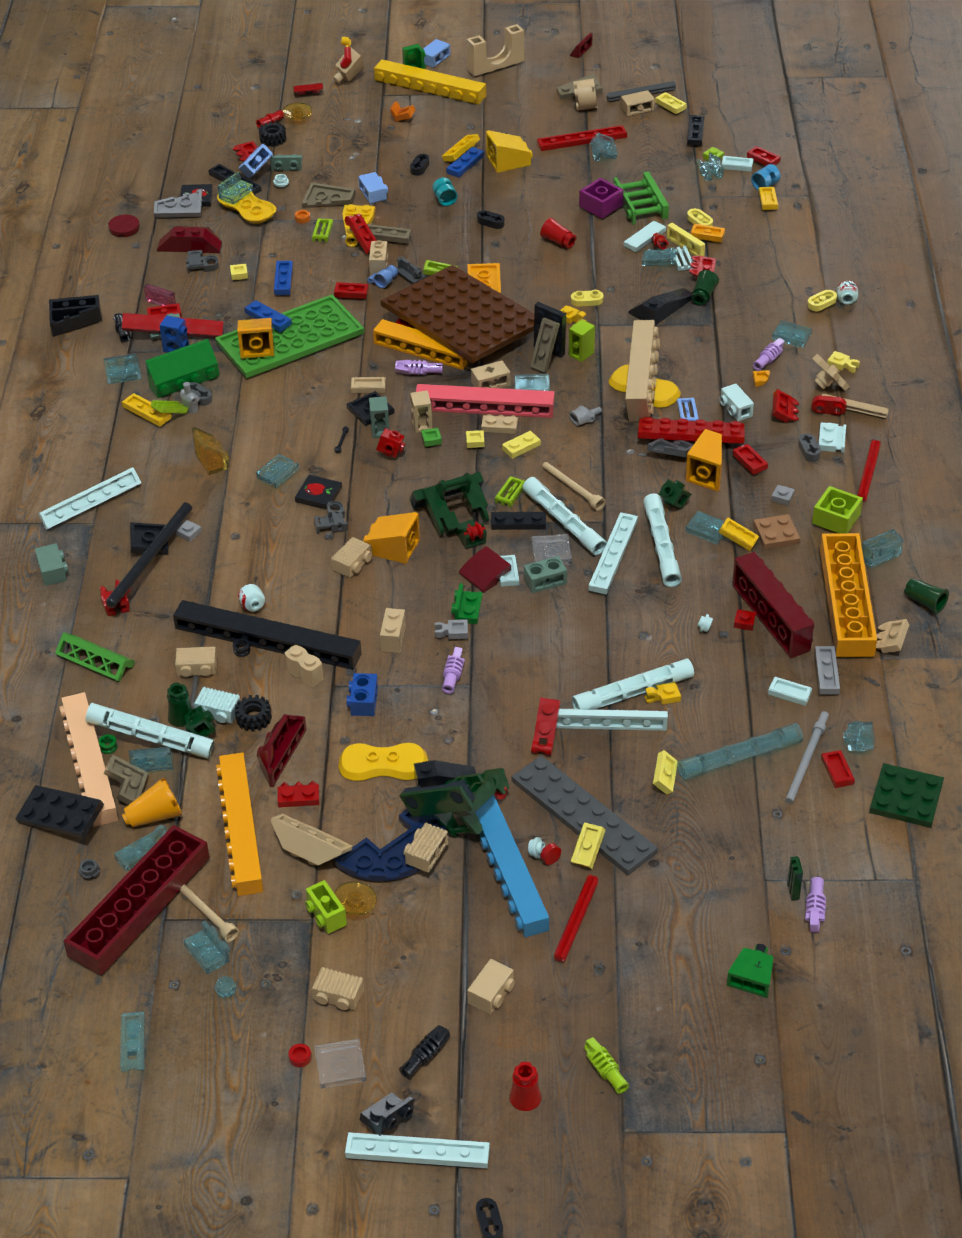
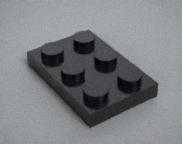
M537 302L534 306V347L542 319H550L560 324L552 354L562 358L565 355L566 313Z

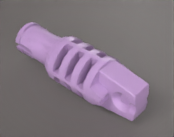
M778 338L774 343H770L753 363V368L756 371H761L767 364H771L783 352L784 340Z
M426 360L396 361L395 372L407 375L442 374L443 363H427Z
M455 647L453 655H448L443 672L445 679L442 691L444 693H453L456 681L460 679L465 659L461 658L462 648Z
M813 877L810 880V893L806 898L805 921H810V932L819 933L820 921H825L826 897L823 894L824 880L820 877Z

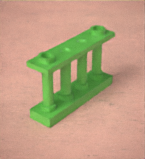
M643 172V179L641 181L620 184L618 178L614 177V185L624 190L644 188V190L627 193L624 191L622 207L632 225L636 224V216L657 213L661 216L662 220L668 219L669 205L650 172ZM646 195H647V197H650V198L640 199V200H634V201H630V199H629V198H635V197L646 196ZM648 204L654 205V207H648L635 210L634 208L637 206H643Z

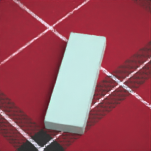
M653 221L625 240L624 247L637 252L652 241L653 234H663L666 231V226Z

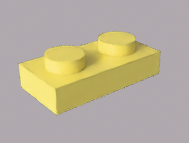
M666 92L655 97V103L672 113L678 114L687 109V103Z
M528 431L503 443L502 450L513 459L540 446L541 440L534 433Z
M663 750L658 753L653 784L668 795L673 792L678 761Z
M584 822L571 859L572 864L590 869L593 868L606 830L604 827Z

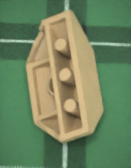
M285 814L277 815L271 819L282 848L289 851L292 856L308 860V863L318 866L351 851L353 848L352 845L306 823L290 818Z

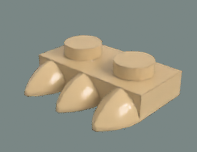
M489 413L486 416L483 415L481 429L484 432L516 434L518 417L514 415L504 417L502 414L492 416Z
M907 619L890 621L878 626V629L882 632L876 635L877 639H879L876 649L881 650L882 653L901 651L909 627Z

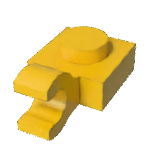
M567 305L560 310L566 313V322L569 324L579 322L586 315L585 312Z
M675 682L656 685V689L654 687L645 689L647 693L644 696L646 703L660 701L663 705L681 702V694Z

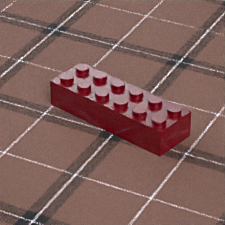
M755 552L735 558L733 588L749 608L756 612L757 618L790 659L810 652L813 642V629L815 627L813 620L805 614L803 608L796 603L793 596L786 591L782 582L777 580L772 570L768 569L763 559L759 558Z

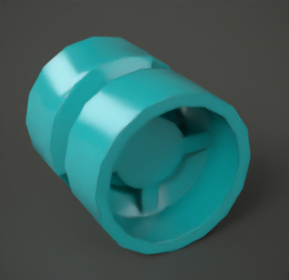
M442 177L433 183L432 190L441 205L450 206L456 202L458 194L448 178Z

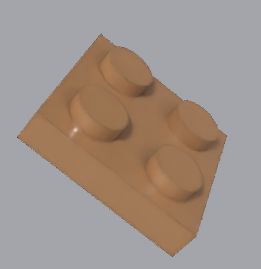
M789 514L756 519L753 522L764 550L800 544V537Z

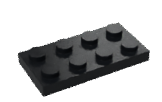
M35 785L15 819L20 824L85 839L104 803L100 799Z

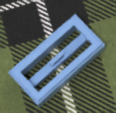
M694 398L677 399L680 419L683 418L688 421L699 419ZM688 402L691 403L693 417L690 416ZM682 403H684L687 418H684Z

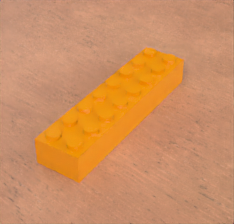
M822 534L820 555L836 657H875L877 636L860 534Z

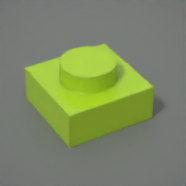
M714 147L703 153V159L714 164L716 160L720 161L724 156L723 151Z

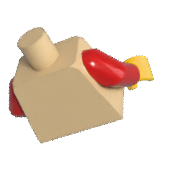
M342 37L341 44L345 45L344 55L335 65L338 72L333 78L338 83L343 78L348 82L351 81L364 69L361 55L349 47L351 40L348 37Z

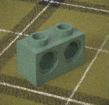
M386 396L369 398L372 438H380L384 429H389Z
M556 556L524 565V580L531 593L567 584V569L560 557Z

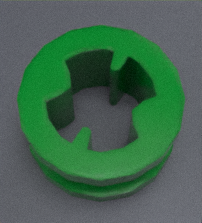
M105 734L98 740L102 753L111 754L117 750L118 746L114 735Z

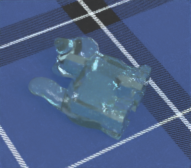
M709 153L708 161L696 160L700 173L706 181L713 180L710 175H715L717 179L723 178L724 167L720 165L722 162L721 158Z

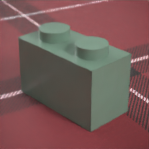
M57 543L35 548L44 585L67 581L65 574L69 572L67 563L62 562L65 561L63 550L58 549Z

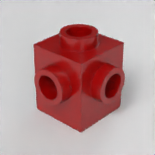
M385 428L380 436L376 450L388 457L396 458L399 452H403L406 444L403 443L405 436L401 435L398 431Z

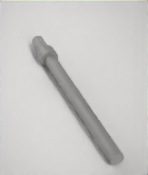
M825 711L821 712L818 721L813 726V734L785 799L789 804L793 803L819 738L825 732V724L829 717V714Z

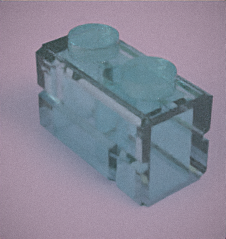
M892 529L862 542L864 562L872 568L893 559V557L900 556L902 554L903 538Z

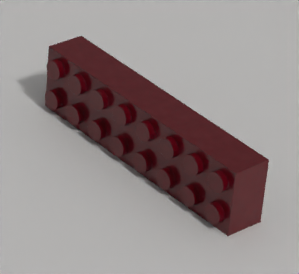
M173 825L64 939L67 957L102 975L173 899L181 887L209 860L207 842Z

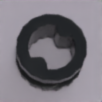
M239 638L233 642V653L237 657H245V655L250 654V642L247 639Z

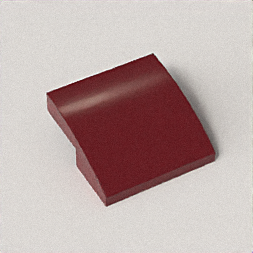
M485 546L462 566L459 574L484 593L497 585L498 578L511 571V564Z

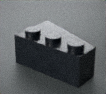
M99 295L49 299L52 336L55 337L102 321Z

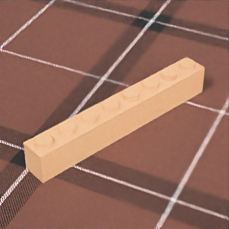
M83 692L62 697L63 706L59 708L62 718L66 717V720H63L65 732L70 731V734H67L68 744L74 747L70 751L73 761L77 760V763H74L76 775L81 774V777L78 778L80 790H85L81 794L82 796L100 799L104 803L93 825L97 827L119 821L108 776L104 774L105 765L94 724L85 721L89 707L86 694Z

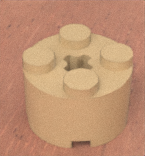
M594 78L573 82L577 111L598 108Z

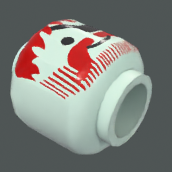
M850 280L841 282L837 287L838 301L846 305L855 303L858 299L857 284Z
M248 584L240 589L238 600L244 610L255 612L263 607L265 596L257 585Z

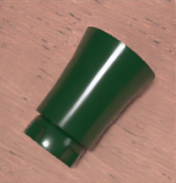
M702 270L698 273L691 297L694 304L698 306L705 305L709 300L712 292L719 284V278L714 272Z
M914 578L907 582L904 589L906 596L924 605L935 614L940 613L944 609L949 598V591L947 589L939 588Z
M173 683L167 689L168 722L176 727H184L186 724L184 715L193 708L187 687L184 684Z

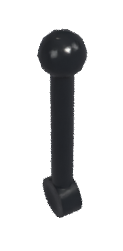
M347 426L342 428L343 433L338 446L334 448L335 453L342 452L343 440L346 433L349 432Z

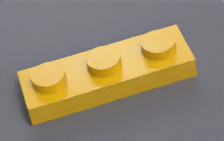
M466 135L442 155L443 161L454 162L468 149L475 146L480 140L479 135Z
M135 393L122 401L123 408L159 427L172 418L171 413L157 411L152 408L150 401Z

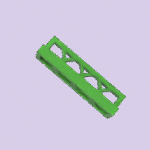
M63 632L55 654L117 681H121L125 668H133L135 663L130 658ZM66 642L70 643L73 650L67 654L63 653ZM82 650H86L88 656L84 660H80L78 654ZM101 656L104 664L96 667L94 659ZM114 663L119 664L116 675L111 673L109 667Z

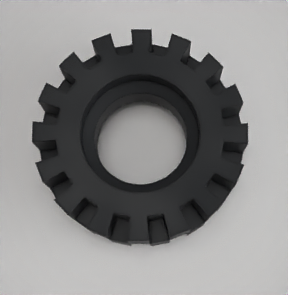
M277 122L261 125V128H259L260 142L268 147L269 145L271 147H274V145L277 147L279 144L282 145L287 139L286 128L281 123L277 124Z
M248 695V699L243 697L242 701L239 700L237 702L238 705H235L237 725L241 729L244 728L245 731L251 729V732H255L256 728L258 731L261 730V727L266 728L267 724L271 722L270 719H272L269 701L265 700L263 696L259 699V695H255V698H252V695ZM252 711L260 712V713H258V714H256V715H248V714H247V713L252 712Z

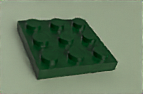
M883 763L869 813L932 828L944 777Z

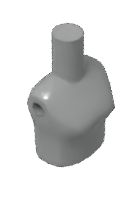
M184 382V389L180 391L182 404L188 407L187 412L196 413L199 410L198 402L200 398L191 391L190 383Z
M579 406L576 410L569 412V418L576 426L591 423L595 420V415L602 413V409L597 407L589 410L584 406Z

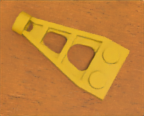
M344 205L342 218L347 246L355 247L359 241L353 231H350V226L345 224V217L361 214L365 222L371 224L375 216V206Z

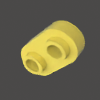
M694 208L687 212V219L692 224L713 226V219L702 210Z
M599 290L576 291L571 294V304L578 307L600 305L603 303L604 295Z
M824 290L811 296L808 299V308L818 312L835 304L837 293L832 290Z

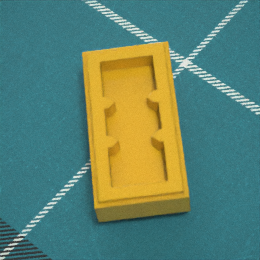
M760 187L759 197L762 210L778 209L775 188Z
M730 518L726 519L719 530L720 534L751 551L759 538L757 534Z

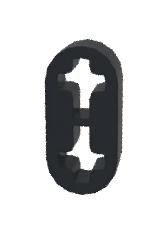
M419 154L410 164L412 175L419 176L425 172L430 164L429 155Z
M487 210L477 213V222L481 225L494 229H501L505 226V218L500 214Z
M491 1198L480 1199L476 1204V1217L482 1238H503V1224L496 1202ZM488 1207V1210H490V1217L486 1216L485 1211H483V1208ZM489 1225L493 1226L496 1235H491Z

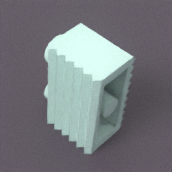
M204 686L194 702V708L201 705L205 711L210 710L218 722L233 723L236 718L235 705H238L237 702L240 700V696Z

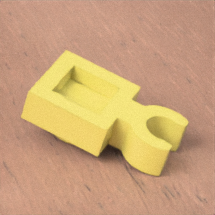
M834 351L827 360V364L829 366L833 364L842 371L846 368L849 372L855 373L856 368H859L860 361L850 360V356Z

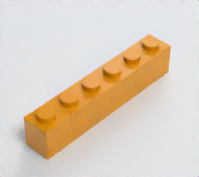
M382 319L373 330L374 344L437 363H443L444 365L464 370L469 363L468 360L418 329Z

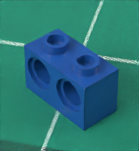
M166 315L159 326L163 352L168 353L188 346L189 340L187 338L185 319Z
M354 673L353 681H349V693H351V696L347 695V707H350L351 716H375L378 693L377 674Z

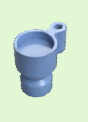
M389 265L386 269L371 275L367 281L370 284L375 283L379 288H385L398 275V270L395 266Z

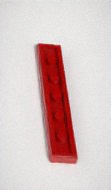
M620 125L538 138L537 145L540 151L627 138V132L624 126Z
M123 313L122 330L160 333L159 325L166 316ZM182 318L185 319L187 326V336L216 338L223 335V321Z

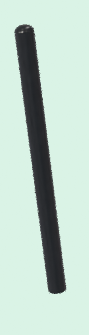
M184 502L106 599L108 607L114 608L184 521L192 510V506L189 503Z

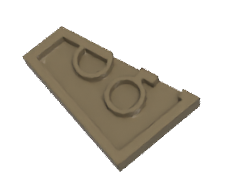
M311 182L302 201V208L351 204L356 192L352 188Z

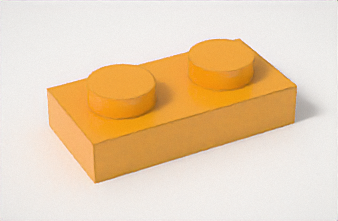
M694 224L691 230V235L697 239L712 242H722L725 234V228Z

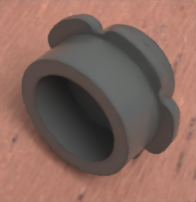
M86 859L80 864L79 874L85 879L96 877L99 874V865L93 859Z

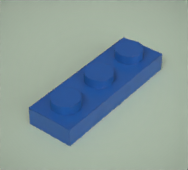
M471 147L446 168V173L458 178L461 177L484 157V151Z
M293 261L276 262L274 295L283 296L291 294Z
M257 300L244 308L245 313L255 319L272 318V328L279 332L292 325V320L289 317Z

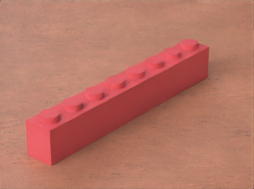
M417 384L416 392L428 390L432 411L490 413L491 415L502 414L508 416L553 418L555 391Z

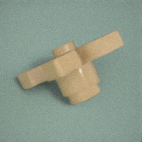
M818 354L812 358L822 368L814 380L822 389L829 387L834 381L844 391L850 387L838 374L839 370L833 364L829 366Z

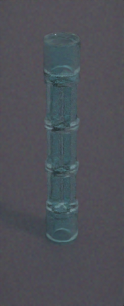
M793 723L774 729L772 732L764 735L750 737L745 741L730 746L725 745L720 749L705 754L700 753L679 760L677 768L681 778L687 780L705 774L712 769L725 765L730 766L734 762L752 756L757 757L759 754L777 748L782 749L803 741V733L799 724Z

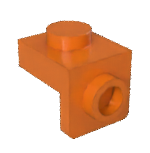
M397 101L390 108L391 115L396 122L409 120L416 110L414 105L401 108Z

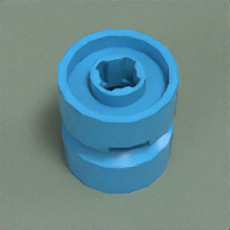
M773 164L765 166L752 174L751 181L753 186L759 191L760 187H770L776 184L781 178L780 171Z

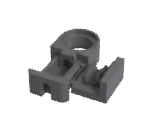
M202 250L188 251V258H186L187 272L190 273L192 269H204V272L215 271L219 268L218 258L213 255L203 256ZM215 262V264L209 265L208 263Z
M330 501L327 504V515L325 517L314 516L316 534H319V530L331 527L333 532L346 531L348 528V522L344 521V506L339 501ZM331 508H337V509H339V510H338V511H334V510H331Z

